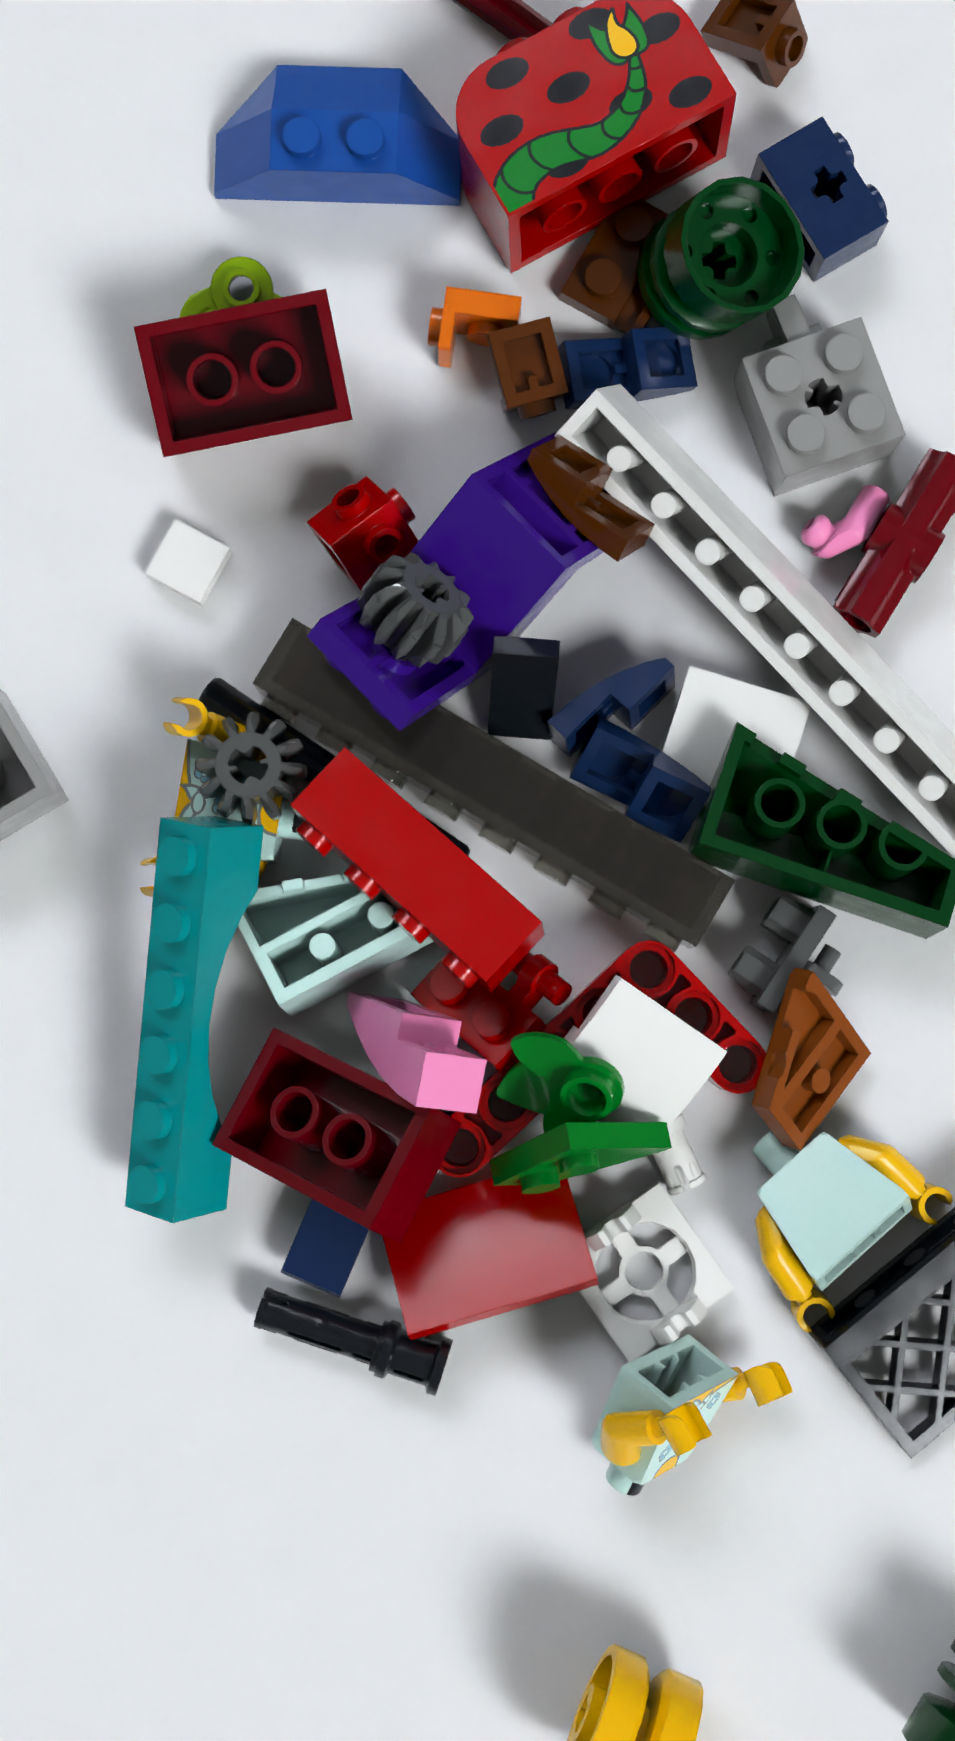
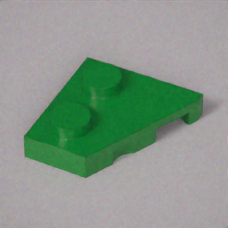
M565 1122L491 1159L489 1162L494 1186L520 1185L522 1194H540L558 1189L561 1186L560 1180L589 1174L602 1168L666 1151L672 1148L667 1122Z

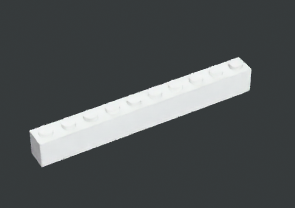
M621 384L596 389L554 436H563L613 468L604 489L612 497L655 524L649 535L650 538L955 859V735Z

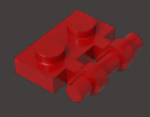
M528 952L512 969L518 977L517 982L509 991L498 985L490 993L478 981L469 989L456 979L439 961L410 995L423 1007L462 1021L459 1038L486 1059L501 1074L505 1075L518 1060L511 1048L512 1038L525 1032H543L547 1027L531 1010L543 996L555 1006L561 1005L570 996L572 986L558 975V966L542 954L533 955Z

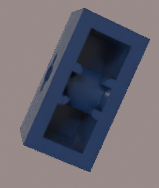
M823 116L757 155L750 179L767 184L787 201L800 223L805 249L803 266L813 282L877 245L889 222L886 218L887 208L884 199L875 186L864 183L854 167V155L849 143L841 133L835 132L833 134Z

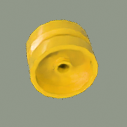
M613 1644L601 1656L588 1681L567 1741H696L703 1709L704 1690L700 1681L671 1668L661 1671L650 1682L646 1657Z

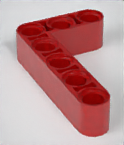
M652 940L638 942L624 950L546 1024L547 1027L542 1032L565 1038L573 1025L579 1029L584 1022L582 1012L586 1002L593 996L602 995L615 975H617L673 1014H675L677 1006L683 1000L691 998L699 1001L707 1014L706 1025L700 1033L724 1050L735 1045L746 1050L750 1057L751 1065L745 1078L737 1082H729L721 1074L718 1065L708 1078V1081L717 1088L736 1094L748 1093L756 1089L766 1056L759 1042L677 955L663 943ZM640 952L654 954L663 965L662 979L658 985L651 989L640 987L633 981L630 975L631 961ZM498 1070L482 1084L477 1114L453 1111L449 1115L461 1123L460 1128L466 1129L475 1135L479 1148L475 1157L467 1163H454L445 1157L439 1170L448 1176L461 1178L471 1176L479 1171L539 1114L526 1108L523 1109L520 1115L509 1120L499 1119L492 1114L488 1108L489 1095L494 1088L499 1086L505 1076Z

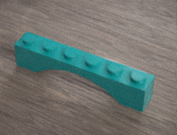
M216 816L160 818L125 1207L170 1223L188 1220L227 1208L232 1155L212 1145L222 1125L212 1095L208 1062L209 1025L215 988L226 951L242 915L258 890L264 826Z

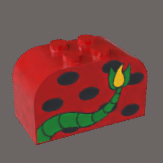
M597 0L584 8H570L558 16L551 26L529 38L518 37L506 43L495 56L480 64L468 76L461 87L456 103V125L461 179L465 196L510 273H513L598 227L602 220L641 199L646 201L725 158L737 93L690 17L674 1Z

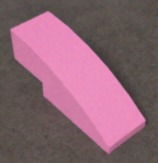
M349 992L347 1006L362 1046L381 1078L399 1096L416 1107L477 1114L487 1060L457 1048L462 1021L408 1000Z

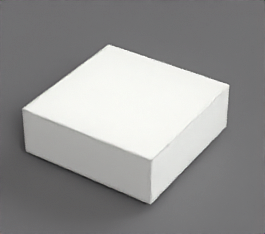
M174 519L145 574L148 578L203 607L233 552L230 547Z

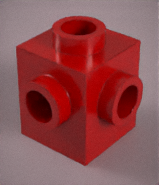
M367 476L358 483L341 489L328 506L307 521V524L335 565L360 591H362L363 586L381 563L386 562L392 555L405 558L418 543V539L408 525L416 517L404 498L393 487L385 493Z

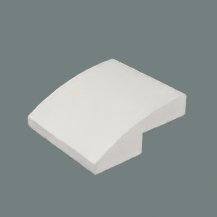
M690 665L687 669L661 751L679 762L710 786L737 722L756 733V739L781 755L786 752L795 758L811 707L805 700Z
M617 975L610 982L579 1029L573 1025L564 1038L582 1056L597 1057L609 1062L619 1071L623 1078L625 1089L620 1105L605 1118L597 1120V1122H667V1127H669L702 1088L727 1053L719 1045Z

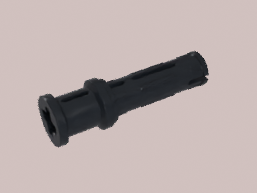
M269 1287L265 1289L264 1298L260 1301L253 1327L278 1333L369 1364V1371L374 1372L376 1377L383 1379L387 1374H391L424 1385L427 1394L436 1396L453 1343L452 1339L443 1337L440 1342L421 1337L410 1340L407 1331L402 1330L401 1322L391 1320V1322L384 1321L383 1326L309 1301L288 1296V1294Z

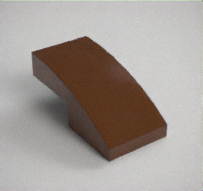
M561 435L531 450L527 461L537 480L561 513L595 546L618 562L645 545L655 524L603 491L613 468Z

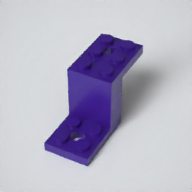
M558 431L471 474L411 550L425 564L429 565L436 561L442 573L446 576H455L454 585L456 588L467 593L471 598L467 608H469L474 619L468 626L467 634L449 657L444 658L438 665L426 662L420 668L412 665L406 656L395 660L391 649L384 644L373 643L375 639L374 631L363 627L359 622L363 614L357 604L359 597L320 618L307 635L324 654L326 661L334 669L342 672L370 701L372 708L380 716L389 720L399 732L491 670L494 636L520 637L579 568L604 553L581 534L561 513L537 480L527 461L533 448L556 438L554 435Z

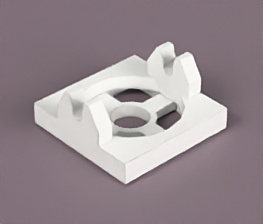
M659 1181L652 1184L584 1233L595 1272L596 1263L603 1248L612 1243L621 1255L618 1264V1277L601 1289L597 1285L580 1290L579 1292L628 1362L640 1358L658 1344L663 1346L677 1340L684 1328L699 1324L708 1313L707 1309L735 1289ZM653 1223L670 1230L675 1236L658 1248L650 1245H637L628 1231L636 1224ZM647 1252L653 1254L662 1265L660 1280L648 1289L633 1287L625 1276V1267L628 1260L638 1253ZM688 1252L692 1262V1281L686 1298L679 1305L666 1286L669 1278V1265ZM629 1294L638 1297H650L664 1317L656 1320H634L619 1314L612 1307Z

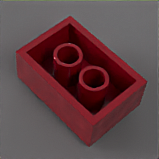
M326 289L134 326L163 457L353 420Z
M273 1028L212 1145L367 1229L401 1244L461 1123L439 1109L414 1106L399 1096L386 1082L287 1033Z

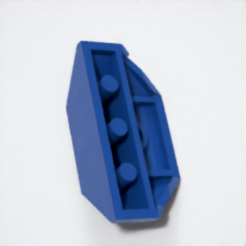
M277 65L216 134L215 199L460 206L461 168L458 136L402 68Z

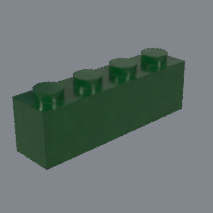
M738 722L735 724L710 784L711 794L700 811L686 855L687 858L925 939L949 927L955 906L954 858L897 822L892 821L889 823L862 806L861 803L863 801L843 788L835 789L805 770L807 766L786 752L781 755L756 739V733Z

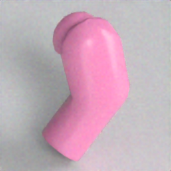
M875 485L863 486L846 516L835 524H832L825 515H817L816 518H811L801 531L802 542L813 548L812 555L825 559H830L866 542L889 504L888 494Z

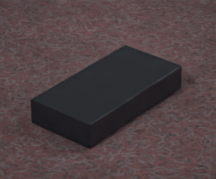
M494 636L487 735L550 740L547 721L553 717L560 641Z

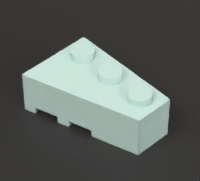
M342 870V874L309 880L296 878L281 881V885L258 888L238 924L278 1006L291 1017L434 941L427 937L421 944L417 943L391 918L398 909L381 893L371 901L343 875L345 870Z

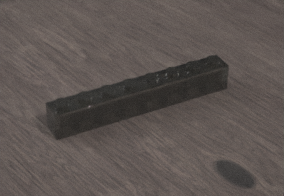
M294 618L291 619L253 681V685L259 694L265 697L260 704L262 708L290 725H293L297 717H300L315 726L319 731L314 738L336 753H339L346 747L350 752L353 749L374 761L370 769L383 781L401 790L407 781L426 792L428 795L423 803L453 822L457 821L460 814L470 818L483 826L478 836L497 849L511 855L515 846L537 858L533 869L563 887H566L570 879L592 891L587 901L610 916L621 920L625 911L647 924L642 934L652 941L663 943L673 952L677 951L680 944L688 949L697 947L736 880L441 705H438L399 732L389 720L380 716L372 708L370 701L342 672L334 669L326 661L324 654L307 637L312 629Z

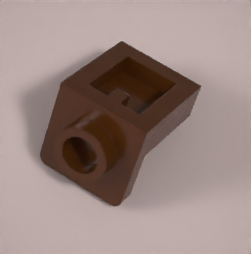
M720 0L701 29L702 36L709 48L757 63L765 84L776 88L779 87L789 70L799 63L808 41V36L795 0Z
M550 316L489 332L486 337L502 395L500 402L503 413L518 410L520 421L557 411L554 400L563 398L569 391Z

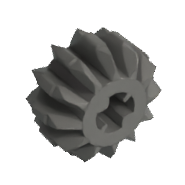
M412 552L405 558L392 555L386 562L381 563L363 586L362 594L357 600V604L363 612L359 622L363 627L374 631L375 639L373 643L384 644L391 649L395 660L406 656L412 665L418 668L426 662L438 665L444 658L449 657L467 634L468 626L474 617L469 608H467L471 598L467 593L457 589L454 585L456 577L446 576L439 570L436 561L427 565L418 555Z
M250 712L248 714L246 732H240L239 726L232 717L223 719V729L229 738L222 743L214 735L206 734L202 740L205 746L216 753V758H200L195 761V769L198 772L206 775H216L204 782L199 788L201 795L208 799L223 794L218 802L216 811L224 818H228L233 814L241 803L243 823L255 824L259 804L263 805L265 812L272 820L279 819L281 817V810L274 801V798L281 794L289 802H293L300 794L294 787L286 783L287 779H303L308 777L306 765L287 762L304 750L301 741L296 738L280 744L287 727L279 719L272 722L262 735L263 723L258 712ZM260 754L266 756L265 759L260 760L262 766L267 770L261 780L250 776L244 783L238 782L239 778L244 777V774L237 768L243 758L254 761Z

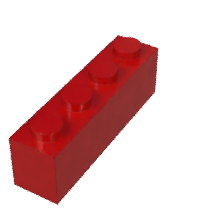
M346 747L335 756L290 804L302 822L295 830L298 835L322 857H325L333 850L350 866L344 871L343 875L371 901L379 893L389 900L398 909L391 918L417 943L421 944L429 937L447 953L440 961L441 964L467 988L470 989L478 981L491 993L545 935L542 921Z

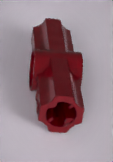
M929 448L896 503L891 502L869 539L864 543L861 552L864 553L854 572L852 571L832 606L857 633L867 634L874 638L881 633L911 582L915 584L941 546L945 538V534L942 531L955 513L954 454L948 451L942 452Z

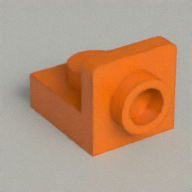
M446 286L444 307H432L428 330V345L438 347L439 366L451 368L456 334L467 335V339L472 343L489 346L486 337L489 332L519 325L522 297Z

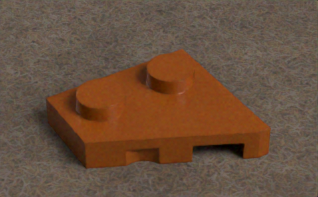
M794 968L789 975L751 1103L783 1146L799 1151L807 1143L871 1054L814 971Z

